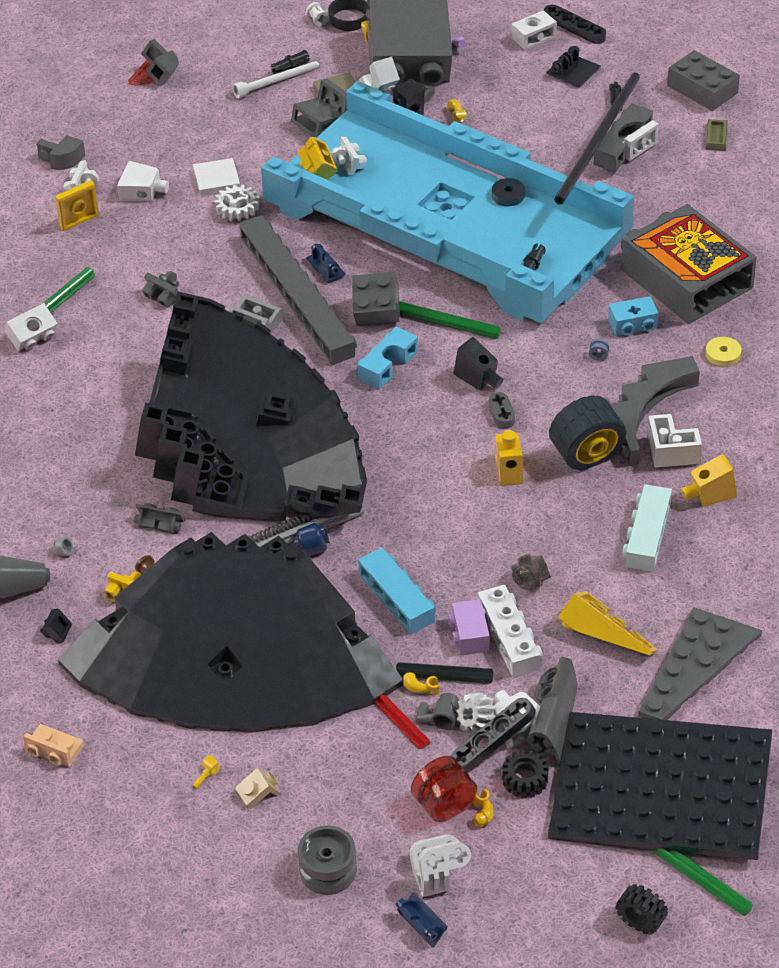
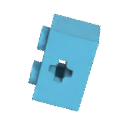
M651 296L609 304L608 320L615 336L630 335L658 328L659 313Z

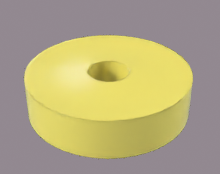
M716 337L707 343L706 357L714 365L722 367L732 366L741 358V345L729 337Z

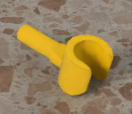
M208 755L202 761V766L205 770L193 783L192 786L198 789L209 775H214L219 771L220 768L217 760L212 755Z

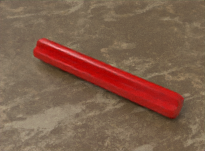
M383 694L379 696V699L375 701V705L418 749H422L430 744V740L387 696Z

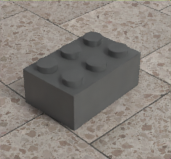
M693 50L668 68L667 86L714 111L738 94L740 75Z

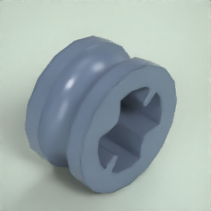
M602 339L593 340L590 343L589 356L594 360L607 359L610 347L608 342Z

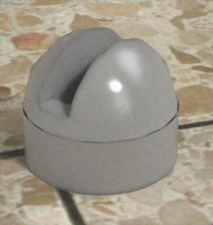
M68 537L59 538L54 542L53 551L61 557L71 555L73 543Z

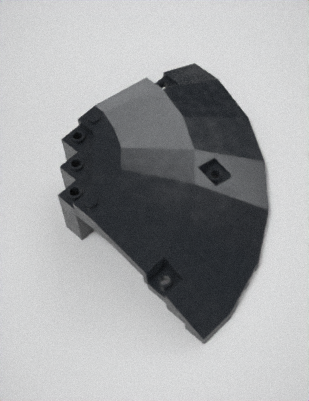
M177 291L149 403L145 402L135 450V456L155 460L152 478L174 483L171 500L193 505V512L216 517L286 520L288 509L310 513V518L360 513L367 477L365 467L362 464L363 455L359 447V434L354 425H351L348 421V414L340 406L341 401L334 390H330L324 384L325 379L315 368L311 369L305 362L306 357L295 348L289 349L284 345L282 338L276 339L271 335V330L257 321L254 324L244 319L245 315L239 312L235 315L225 310L226 306L212 299Z
M212 532L197 541L190 537L168 551L115 596L116 611L99 621L94 619L58 659L59 665L80 687L95 695L98 693L107 698L108 702L113 705L116 703L126 708L127 712L141 717L148 715L157 718L158 721L163 722L167 720L175 722L177 726L195 729V726L210 727V730L217 731L246 729V732L252 733L265 731V728L280 726V729H285L287 725L300 724V727L319 724V720L331 716L334 718L342 716V712L354 708L359 710L374 705L380 695L388 696L403 686L402 677L373 636H368L356 625L354 609L294 543L289 545L280 536L275 537L261 547L246 534L227 545Z

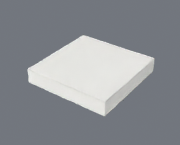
M233 158L193 164L200 195L218 193L220 190L226 191L225 187L231 189L233 185L240 187Z

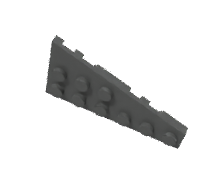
M693 607L639 710L638 717L668 720L681 708L685 701L696 695L703 685L708 684L724 670L740 652L743 653L749 644L760 638L762 630Z

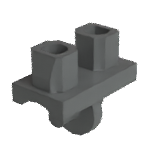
M172 271L166 274L161 273L158 278L147 272L144 276L147 283L142 289L143 294L153 299L160 292L161 294L157 300L161 305L168 308L175 301L179 282L176 281V273Z

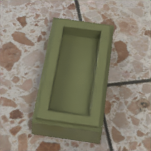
M708 119L705 149L726 151L728 120Z

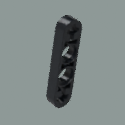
M552 4L545 6L544 11L557 22V26L594 44H601L606 41V29L560 6Z
M518 698L454 750L451 755L452 764L461 772H469L534 718L536 709L527 698ZM524 707L526 712L522 714L520 709ZM513 715L516 721H513L510 717ZM509 722V726L505 731L498 732V727L501 723ZM483 738H489V743L486 747L478 748V744ZM472 748L477 752L476 754H473ZM465 756L467 760L463 763L461 758Z

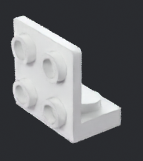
M652 120L622 141L626 145L625 159L631 161L658 143V123Z

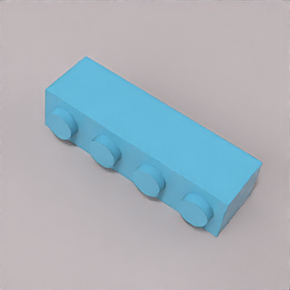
M380 548L358 559V570L361 578L410 635L435 623L436 607L434 603L423 595L421 588L417 584L414 585L409 579L408 573L404 569L401 570L391 554L388 555L383 548Z

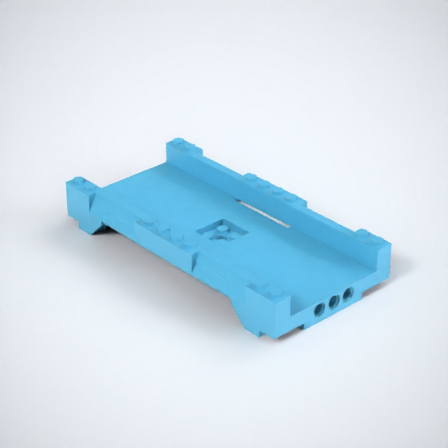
M360 81L354 83L346 91L347 111L323 131L317 139L326 143L330 154L333 148L340 147L341 137H347L350 143H357L360 147L358 155H365L367 158L364 169H356L354 175H348L342 164H335L338 171L332 177H329L330 180H326L303 169L299 163L301 161L299 155L289 163L273 156L261 167L263 199L279 206L281 213L299 220L317 210L385 242L487 286L488 292L504 313L522 321L530 318L542 324L561 303L565 305L610 257V251L633 227L634 195L600 181H597L593 186L577 181L562 205H558L555 203L554 198L568 176L530 161V152L456 121L447 126L391 102V94ZM447 155H454L503 177L519 180L525 186L524 200L515 206L497 204L492 199V186L500 178ZM538 243L539 247L542 244L546 252L540 260L539 268L532 270L523 266V259L530 253L533 245Z

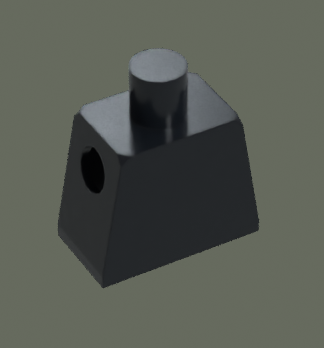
M471 337L458 347L453 375L478 390H482L488 384L497 389L503 382V378L496 373L497 358L477 339Z

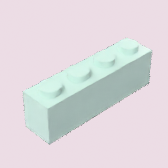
M644 484L642 493L637 494L636 507H638V510H633L631 523L634 525L628 528L627 541H629V544H624L622 558H626V567L654 572L671 505L672 489Z

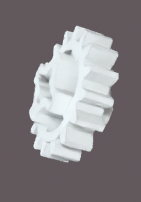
M233 185V188L225 187L226 191L220 190L219 195H215V210H217L218 215L222 214L223 219L229 217L230 221L234 218L240 221L242 217L249 219V214L254 216L255 211L259 210V196H257L256 191L252 192L251 187L245 189L244 185L241 187Z

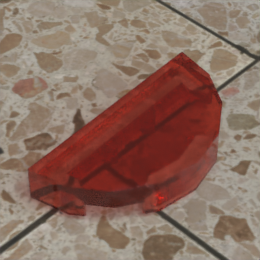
M147 60L129 78V85H145L153 81L146 73L151 65Z

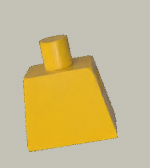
M506 430L502 434L495 435L494 457L500 486L523 484V456L519 435L512 430ZM512 460L513 468L506 467V462Z
M724 454L692 470L690 473L692 484L681 488L685 501L697 497L703 507L737 497L734 469Z

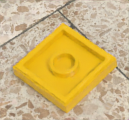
M92 180L55 196L59 226L63 231L99 216L96 189Z

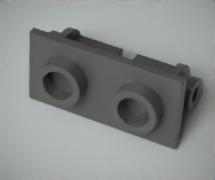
M144 503V505L136 504V508L140 513L135 515L134 523L138 524L139 527L154 529L156 521H159L158 530L175 533V531L179 532L181 529V522L179 521H185L180 511L175 508L167 507L165 510L150 503Z

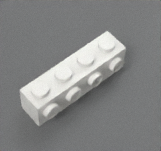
M505 585L478 592V600L481 599L487 627L512 678L540 670V660L543 659L542 650L539 645H535L533 632L530 627H526L523 612L521 610L518 611L513 593H509Z

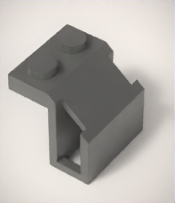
M328 79L321 80L318 98L295 103L291 122L312 137L317 138L347 111L346 91ZM298 111L301 112V113L304 114V115L297 116V115H298Z

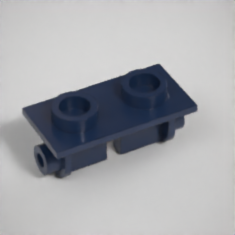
M315 243L312 245V255L307 256L306 259L326 282L346 275L321 244Z
M415 892L408 899L401 898L396 902L397 912L433 948L448 926Z

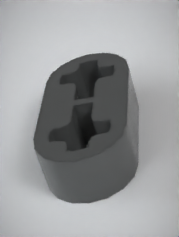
M501 392L491 394L489 396V410L496 426L502 429L512 427L515 423V412L508 396Z

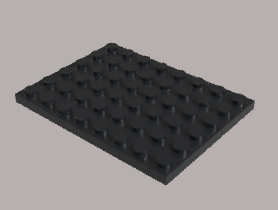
M570 712L548 839L649 850L665 849L669 852L678 851L680 853L758 860L772 729Z

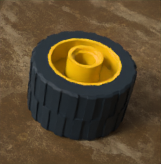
M598 395L581 397L578 400L572 401L555 416L549 428L550 440L567 465L577 470L589 469L607 462L622 447L627 434L625 425L609 402Z

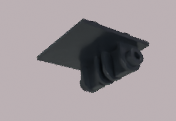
M571 46L557 61L552 63V67L546 73L580 87L601 65L579 57V47Z

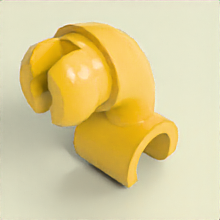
M456 99L448 101L446 108L449 112L453 110V121L463 122L467 113L465 110H462L460 102Z
M406 673L403 676V684L411 692L428 693L429 695H438L440 693L438 678L435 676L429 677L426 684L420 683L414 673Z
M482 789L481 797L474 793L472 798V804L477 808H482L473 818L475 825L478 827L488 825L493 819L494 810L489 801L490 793L487 789Z

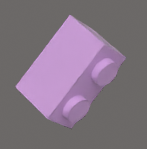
M481 599L452 603V613L448 614L450 628H455V632H452L454 646H459L460 654L489 651L490 636Z

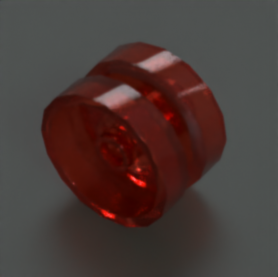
M447 755L438 757L425 765L414 777L411 784V794L421 806H424L425 811L435 822H445L462 813L472 803L477 793L475 781L467 772H464L462 766L453 756Z

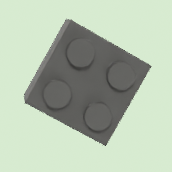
M395 271L352 276L353 316L357 325L400 322L399 283Z

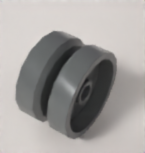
M330 825L319 826L308 831L300 839L297 848L301 880L307 888L315 893L328 895L339 893L351 885L357 873L355 843L348 832L340 827Z

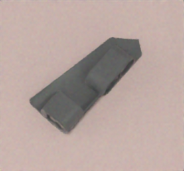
M565 657L559 658L558 665L548 669L540 678L535 698L541 706L537 717L532 722L527 738L529 745L536 753L541 754L542 759L555 755L558 767L561 765L570 712H573L578 687L572 659Z

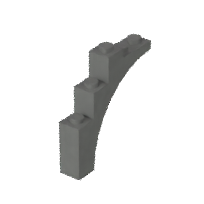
M693 356L642 365L641 375H638V382L622 385V394L619 395V402L610 404L627 430L625 442H623L621 447V454L623 458H627L630 466L639 464L640 449L636 434L645 415L666 397L699 385L700 370Z

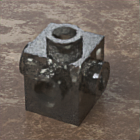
M523 555L517 558L518 563L510 566L513 571L512 578L520 588L533 590L542 586L543 581L551 578L542 555Z

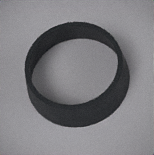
M334 0L328 7L331 24L339 30H359L362 28L361 23L367 20V1ZM347 9L358 10L365 14L356 20H341L334 17L336 13Z

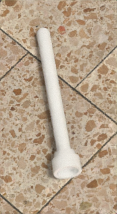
M314 61L248 84L246 82L233 84L234 95L238 99L246 97L249 91L319 68V62Z

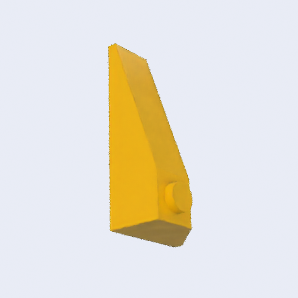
M587 591L574 593L558 616L563 621L561 624L572 632L575 630L647 655L655 654L658 650L638 632L632 629L627 631L625 629L627 627L626 622L621 618L608 615L607 613L610 612V609Z

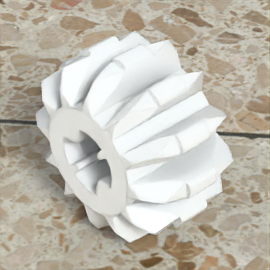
M483 693L464 695V699L458 701L460 708L455 710L459 713L456 721L461 723L460 730L473 735L495 717L494 711L497 708L492 705L493 699Z

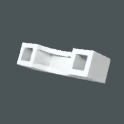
M389 57L373 62L369 67L371 74L362 76L358 81L390 93L391 89L395 87L400 79L393 58Z

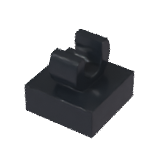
M59 608L52 609L48 618L45 619V624L40 629V632L46 638L51 637L56 643H61L65 641L72 623Z

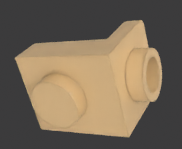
M256 768L235 787L249 808L257 805L270 792L276 796L281 793L276 785L279 783L277 778L270 771L265 773L259 768Z

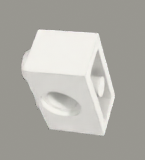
M545 11L538 12L512 23L511 39L524 50L555 38L557 22Z
M43 303L7 321L5 332L18 351L24 348L29 350L38 341L52 338L55 335L58 323ZM28 327H34L37 331H30Z

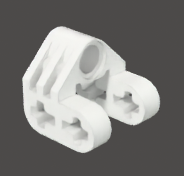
M450 834L417 841L411 846L410 860L419 890H423V892H420L422 897L449 891V870L463 867L470 861V849L456 837Z

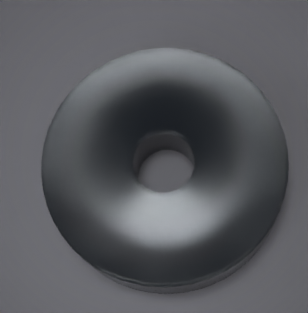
M512 178L500 179L492 186V199L499 205L515 206L520 204L525 198V186L519 180Z

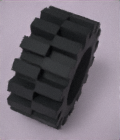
M520 750L519 755L516 751L512 753V757L508 755L506 762H503L502 780L506 790L509 793L513 790V795L516 797L521 793V798H526V794H529L530 798L535 797V792L538 795L541 794L542 789L545 790L548 783L549 767L546 764V759H541V754L539 753L534 756V751L529 750V754H525V750ZM527 769L533 771L535 776L520 778L516 775V772Z
M632 884V886L629 885L617 901L615 909L618 910L617 914L622 916L621 920L623 922L627 921L629 923L627 926L631 928L634 926L635 930H642L644 934H654L668 915V907L664 906L665 902L663 899H658L659 895L657 893H651V889L645 890L642 885L637 887L636 884Z

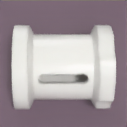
M313 2L307 7L306 14L313 18L314 24L318 27L326 25L330 18L329 14L322 10L323 8L320 3Z

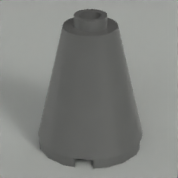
M0 555V599L43 588L46 586V582H50V569L46 568L44 563Z

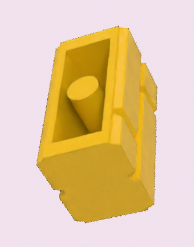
M310 137L305 143L306 145L302 146L298 151L301 160L299 163L306 171L330 180L329 177H332L338 170L324 141Z

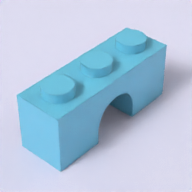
M396 326L364 358L359 360L357 364L358 379L380 390L393 377L391 360H397L406 364L418 352V336Z

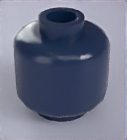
M312 523L298 529L296 532L297 539L293 540L294 544L308 557L325 552L327 544L330 543L324 526H319L317 523Z

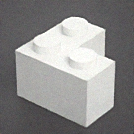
M671 414L648 417L647 436L655 468L700 464L702 443L698 428L675 430Z

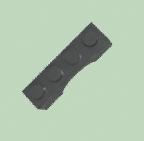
M632 103L626 110H623L620 118L613 122L611 129L606 133L593 155L594 165L616 172L625 161L626 145L622 141L628 135L653 120V110Z

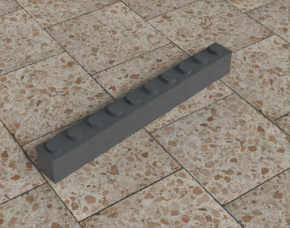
M262 215L240 222V238L330 364L334 365L355 357L357 343L354 336L349 335L345 324L338 320L335 310L330 309L326 298L319 294L317 286L311 283L307 272L303 271L298 260L292 257L288 246H284L280 235L275 234L271 223L267 222Z

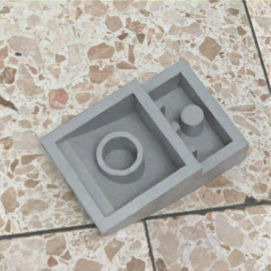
M245 294L237 306L231 305L228 310L235 315L238 312L245 315L244 319L254 324L257 321L271 330V333L284 319L281 308Z

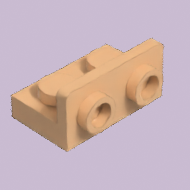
M40 724L32 735L26 733L23 736L25 750L30 755L46 758L54 765L61 764L70 767L84 747L82 739Z

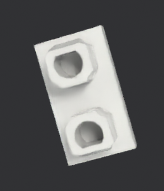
M341 137L340 147L333 148L331 156L335 164H342L348 175H354L356 169L365 168L367 158L365 155H358L360 147L357 143H350L347 137Z
M86 160L80 161L77 168L70 170L69 177L72 181L65 182L63 188L67 191L90 180L96 186L99 182V176L96 174V171L89 170Z

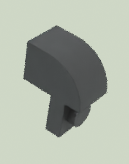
M155 39L150 40L141 53L151 64L146 73L158 85L167 82L179 65L174 51L167 52Z
M68 135L58 144L43 139L36 143L38 157L43 161H49L51 169L64 170L72 168L86 156L84 141Z

